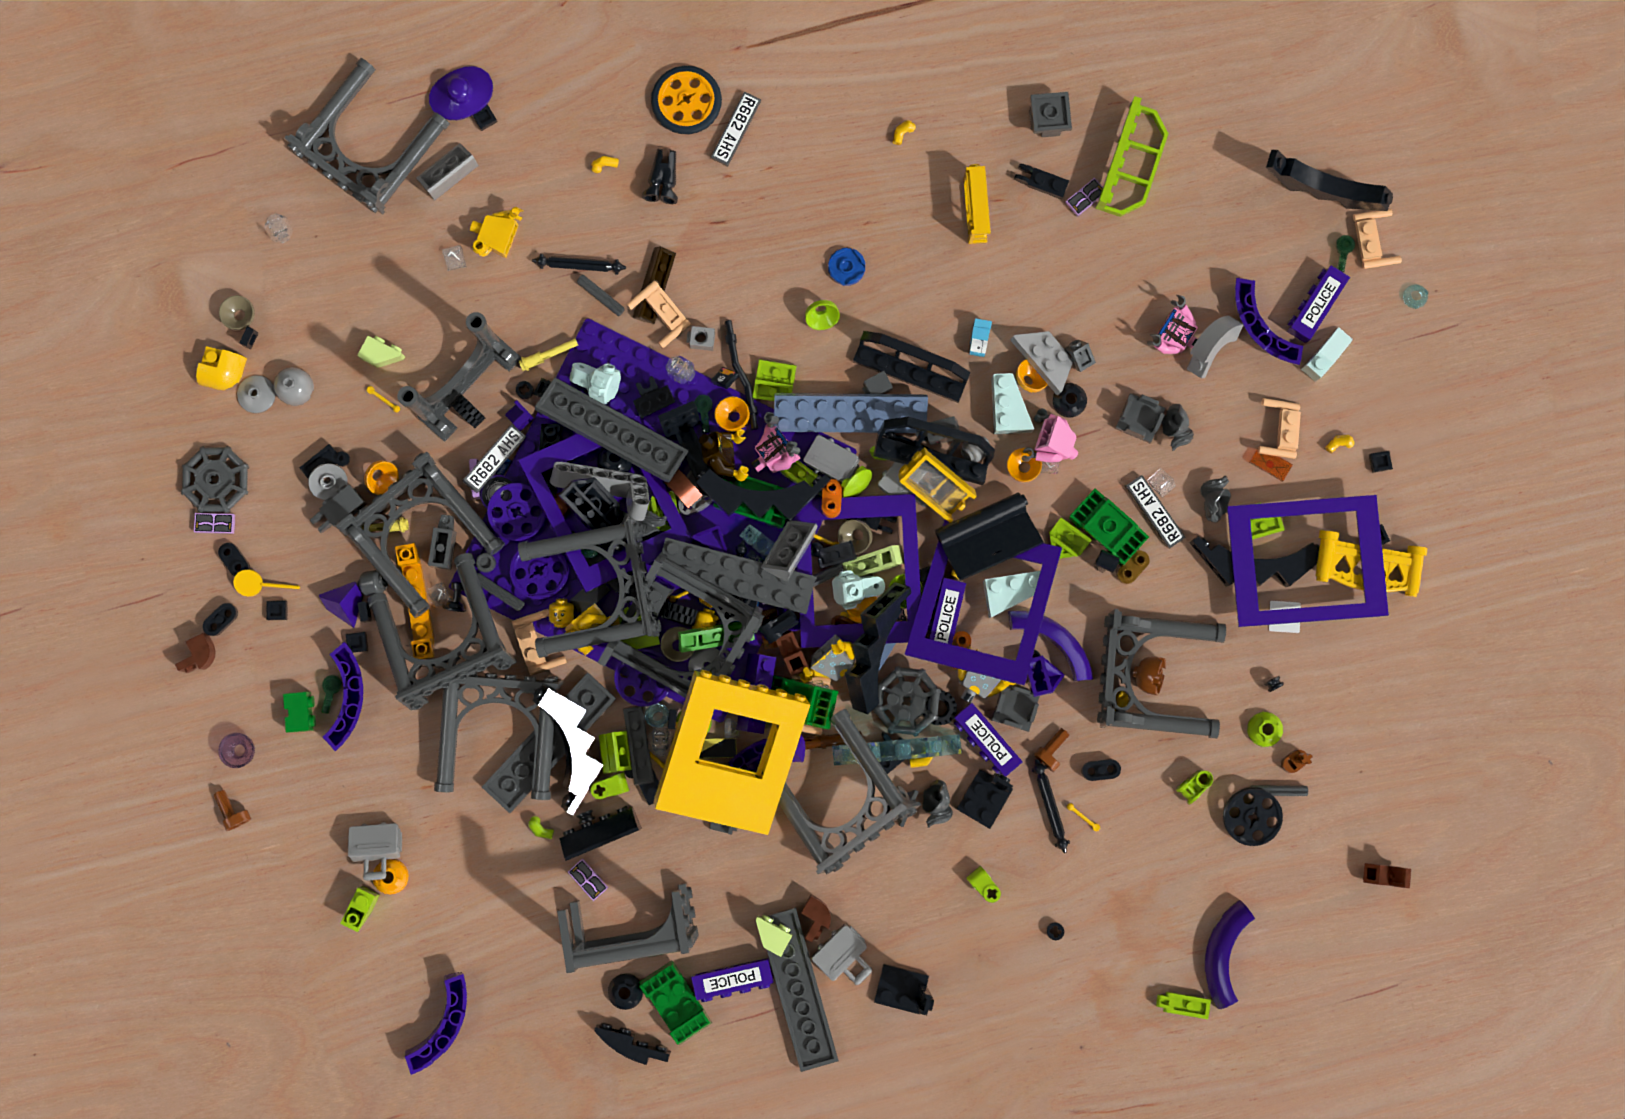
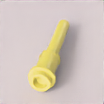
M570 340L542 353L538 351L526 358L521 357L519 364L523 371H529V368L544 363L545 359L578 346L577 340Z
M403 517L396 520L389 532L401 531L404 533L405 530L409 529L408 520ZM384 521L383 523L371 524L369 527L370 532L383 531Z

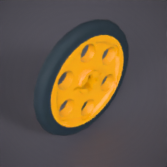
M679 66L666 71L655 83L651 94V105L656 119L663 127L678 134L689 135L708 128L719 115L722 104V95L716 80L708 72L695 66ZM697 79L700 85L697 88H692L689 85L691 80ZM673 81H679L681 83V87L679 89H673L671 87V83ZM703 94L710 96L708 103L700 101V97ZM665 97L673 99V103L669 106L664 105L662 102ZM683 97H690V103L683 102ZM700 111L702 117L698 120L693 119L692 113ZM681 112L684 115L683 119L680 121L674 120V113Z

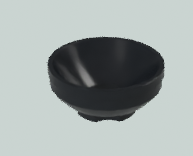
M1067 383L1059 395H1056L1054 392L1052 404L1059 415L1073 418L1080 415L1086 408L1087 396L1079 385ZM1067 394H1075L1077 401L1074 404H1069L1066 401Z
M605 448L600 451L597 459L598 468L622 472L630 471L632 467L631 462L622 457L618 462H612L609 459V456L612 454L611 451Z
M628 973L616 976L608 987L610 1002L622 1010L636 1007L643 997V991L639 986L640 980ZM622 987L630 990L629 998L623 999L619 996V990Z

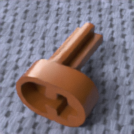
M1060 728L1043 748H1038L1034 756L1043 765H1046L1050 771L1055 772L1060 763L1052 755L1070 735L1066 730Z
M1294 750L1283 758L1281 766L1285 772L1295 773L1306 764H1311L1312 761L1310 759L1313 756L1303 750ZM1288 760H1290V761H1292V762L1294 763V764H1293V766L1295 767L1294 769H1293L1292 766L1288 763Z
M225 790L214 794L224 817L222 823L226 831L233 830L251 820L248 810L235 814Z

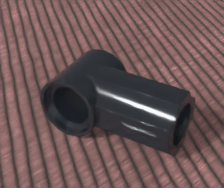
M1101 550L1094 564L1099 572L1109 571L1113 573L1120 557Z
M788 609L774 619L770 618L764 621L759 630L766 641L771 644L778 640L784 632L799 624V620L794 611Z

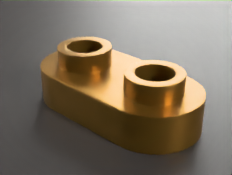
M1141 550L1136 551L1126 564L1118 569V580L1123 584L1134 582L1149 565L1150 558L1148 554ZM1142 557L1143 563H1138L1137 558ZM1125 571H1129L1131 573V576L1129 578L1125 577Z

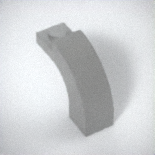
M1229 315L1221 317L1210 324L1194 344L1190 352L1193 356L1187 370L1200 378H1205L1216 354L1224 345L1237 340L1244 324Z

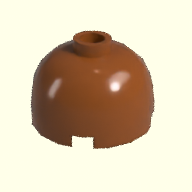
M1158 656L1146 657L1141 660L1139 666L1134 667L1133 677H1136V684L1140 690L1156 696L1157 693H1160L1165 677L1162 669H1166L1165 658Z

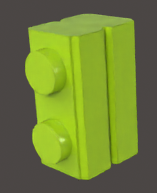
M627 731L599 735L604 774L632 770Z

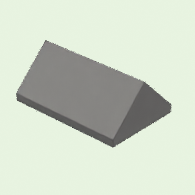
M459 143L416 179L430 196L436 200L479 165L473 155Z
M799 521L787 522L761 568L787 582L815 536L817 524Z

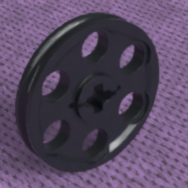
M1249 787L1237 791L1229 798L1224 807L1223 822L1227 832L1237 842L1247 846H1260L1268 843L1278 834L1283 822V812L1278 800L1271 793L1261 788ZM1245 794H1252L1253 801L1244 803L1243 797ZM1266 798L1272 800V805L1269 808L1262 807V801ZM1232 807L1239 808V814L1235 817L1229 815ZM1255 812L1257 819L1253 818V820L1251 821V819L1248 816L1253 815V813ZM1269 817H1275L1277 820L1276 824L1272 827L1267 826L1266 823ZM1238 825L1244 827V832L1241 835L1234 834V828ZM1256 830L1262 831V837L1259 840H1254L1252 837Z

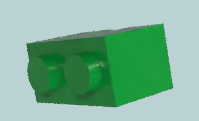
M311 692L283 694L284 709H288V717H285L286 733L314 731L316 717L313 715L312 707L315 706L314 696H311Z

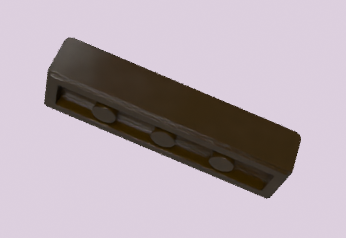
M661 246L654 248L641 291L655 280L665 292L676 256L675 252ZM644 299L636 306L633 318L655 324L657 314L645 301L646 299Z

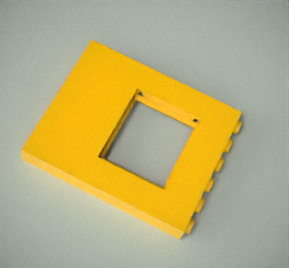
M694 670L653 801L655 809L768 835L810 708V703L806 697L797 693L790 695L782 689L770 690L769 687L762 684H757V686L751 685L748 681L742 679L738 681L731 680L726 675L715 676L706 670H700V672ZM714 709L772 723L757 772L699 759Z

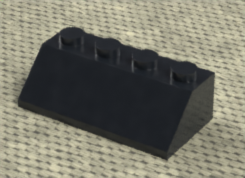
M627 805L618 809V814L611 816L608 813L599 817L600 821L593 824L592 821L582 824V829L574 831V828L563 832L564 836L559 839L565 861L641 830L642 827L634 808L629 809Z

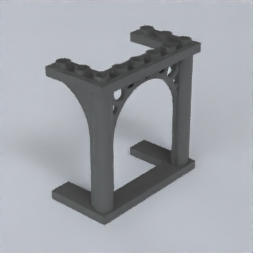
M661 552L645 577L646 581H649L650 587L656 576L660 575L709 603L717 611L723 623L724 642L720 653L710 664L695 671L706 670L710 672V669L715 667L717 668V671H714L715 676L726 674L730 676L735 668L733 662L736 658L740 659L745 650L742 648L745 641L749 643L754 632L757 633L762 624L764 616L761 614L763 609L758 606L754 609L667 559L668 555ZM632 602L626 613V616L629 618L634 617L637 612L634 602ZM725 612H728L729 615H731L732 613L735 616H731L727 619L725 618ZM622 620L620 624L628 623V621ZM732 621H740L742 627L739 630L733 631L728 628V624ZM730 635H739L733 638L734 642H730L728 639ZM621 640L609 642L597 662L605 666L611 656L674 690L685 699L691 680L687 678L693 676L694 671L671 669ZM721 653H726L727 656L723 658Z
M681 883L678 885L679 890L671 892L672 906L667 921L659 927L645 932L591 941L585 940L580 900L570 902L575 936L574 944L568 908L557 911L566 973L575 972L578 968L680 951L681 954L689 953L699 937L698 927L693 925V918H696L694 906L690 905V898H693L691 887H688L687 883Z

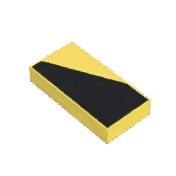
M736 738L705 739L699 758H733L737 755Z

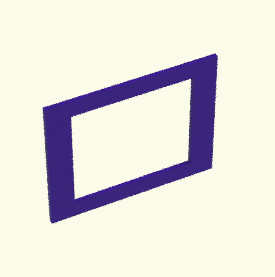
M627 412L623 414L624 416L629 418ZM576 434L518 460L557 537L572 534L542 473L553 469L555 462H569L601 447L580 434ZM639 467L642 475L647 479V484L663 515L667 517L666 521L671 528L641 542L644 551L641 554L642 562L645 561L648 564L654 561L662 552L666 538L689 544L694 542L662 479ZM581 550L565 553L585 593L618 578L614 567L608 559L589 567ZM626 550L613 555V557L617 561H623L626 558ZM631 560L624 566L619 565L621 569L625 568L627 573L633 571Z
M915 494L845 497L841 500V512L835 518H828L823 514L822 499H812L795 516V521L810 523V521L902 516L905 585L911 588V594L906 598L907 621L895 622L886 644L908 643L921 601ZM833 504L828 505V508L834 509L835 506ZM810 542L797 564L798 572L812 576ZM812 590L807 614L800 613L801 648L822 647L834 635H837L843 642H851L853 644L864 633L863 625L815 626Z
M1377 495L1227 506L1238 627L1389 616ZM1356 511L1365 603L1259 611L1250 519Z
M944 520L943 526L949 524L947 520ZM938 541L905 655L1025 686L1062 547L1044 543L1013 557L1042 564L1017 658L1014 661L925 638L948 562V558Z

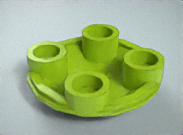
M860 466L851 478L844 479L841 484L844 488L843 497H857L872 479L871 470Z

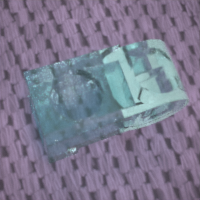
M750 524L740 534V537L765 559L775 542Z

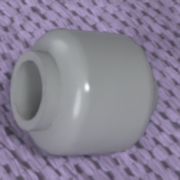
M963 442L961 454L965 460L977 463L986 457V454L978 446Z

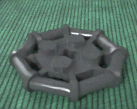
M202 446L187 463L181 466L183 470L182 490L180 492L187 497L200 513H228L245 494L248 495L249 466L229 446ZM208 455H221L220 460H210ZM203 458L204 462L197 469H193V467ZM229 458L237 467L231 469L225 463L226 459ZM190 472H193L195 482L192 486H190ZM240 472V487L235 486V474ZM212 475L219 476L217 483H210ZM232 489L237 490V492L226 502L225 496ZM198 490L203 495L202 501L192 492ZM209 499H219L221 504L207 503Z
M897 666L881 682H878L879 704L873 709V712L877 714L890 734L899 733L913 735L914 737L919 736L923 729L938 719L941 689L937 688L927 675L925 669ZM904 676H914L917 678L915 682H906ZM898 677L899 683L892 689L886 687ZM921 681L925 683L930 692L926 693L920 686ZM884 691L889 693L887 697L888 703L883 706ZM932 696L930 711L926 709V701L928 697ZM905 697H911L910 706L903 704ZM884 711H891L895 717L893 723ZM926 714L927 717L917 724L916 720L921 715ZM901 720L910 721L911 727L898 726Z

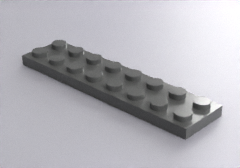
M557 378L553 379L535 406V410L665 482L671 481L688 454L687 449Z
M670 538L665 539L662 553L668 555L667 559L724 592L748 600L807 614L816 579L815 576L793 571L789 580L785 582L762 569V562Z
M589 673L565 696L586 709L577 727L584 731H587L616 700ZM555 722L551 769L566 754L562 735ZM535 730L482 786L509 813H512L532 791L536 742Z
M796 907L768 915V917L773 919V924L777 926L783 924L790 928V933H792V937L781 957L767 950L800 1071L803 1072L838 1062V1056Z

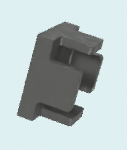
M1068 92L1034 94L1030 96V125L1034 134L1041 133V137L1060 136L1062 131L1072 130Z
M1130 393L1115 429L1150 444L1163 420L1165 407L1158 405L1159 401L1142 394L1139 397Z
M1008 686L999 693L991 721L1029 732L1037 713L1040 696L1033 697L1032 691L1016 686Z

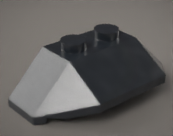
M595 477L572 480L559 494L563 504L589 530L620 524V503Z

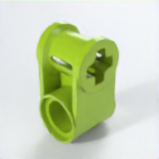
M1198 770L1176 788V791L1180 792L1190 805L1212 785L1213 776L1209 771ZM1205 773L1208 778L1207 782L1201 784L1199 776Z
M624 772L596 782L591 787V794L596 799L616 796L630 791ZM597 785L605 788L602 796L599 793H595Z
M981 865L966 877L986 901L994 903L1000 899L1001 892ZM988 889L997 890L995 892V898H993L992 896H990L989 898L987 897V895L989 894L987 891Z

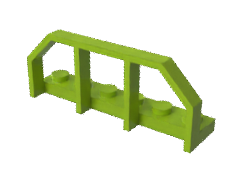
M1134 96L1130 104L1099 201L1095 208L1119 217L1145 205L1169 134L1157 110L1140 105L1142 98ZM1140 113L1153 117L1163 137L1159 149L1128 139L1130 133L1134 134L1137 126L1134 120L1136 116H1140ZM1129 147L1156 156L1149 180L1118 171V168L1122 169L1125 158L1122 156L1124 151H1128ZM1119 178L1146 187L1142 201L1123 210L1106 206L1107 203H1111L1114 195L1111 189L1112 186L1117 185Z

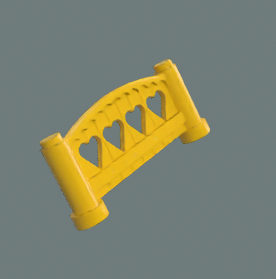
M1319 530L1318 538L1321 540L1315 577H1317L1316 581L1328 582V579H1333L1348 587L1364 591L1362 575L1360 573L1355 575L1353 572L1354 567L1361 560L1359 544L1338 541V532ZM1408 546L1407 553L1382 549L1386 592L1404 591L1405 596L1417 597V594H1419L1424 556H1427L1428 548ZM1343 556L1349 567L1347 573H1344L1343 570L1337 572L1335 566ZM1396 566H1398L1402 576L1400 582L1396 579L1393 581L1389 579V574Z

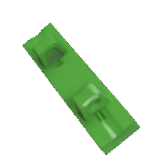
M740 621L728 624V628L733 631L739 630L742 627ZM723 624L678 632L680 652L723 646ZM730 635L728 639L730 642H734L733 638L739 635Z

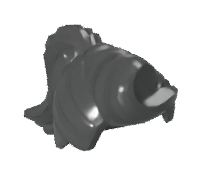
M1172 404L1161 423L1163 433L1168 437H1174L1170 446L1172 451H1175L1177 447L1189 444L1193 439L1194 433L1189 428V418L1182 405Z
M1227 476L1209 480L1201 486L1200 492L1205 498L1204 510L1208 521L1216 523L1222 518L1223 514L1227 513V506L1231 498L1230 491L1223 489L1229 482Z
M647 510L645 519L638 521L639 524H642L644 530L642 541L639 542H644L659 535L660 530L657 527L665 525L667 517H660Z
M939 779L935 780L930 785V788L923 791L924 800L922 808L926 813L931 814L926 821L928 828L934 824L949 821L953 815V811L949 806L950 796L946 783Z

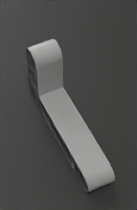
M567 462L554 463L550 478L552 485L565 488L572 480L595 477L612 496L626 498L628 516L635 521H643L645 519L649 505L647 479L644 476Z

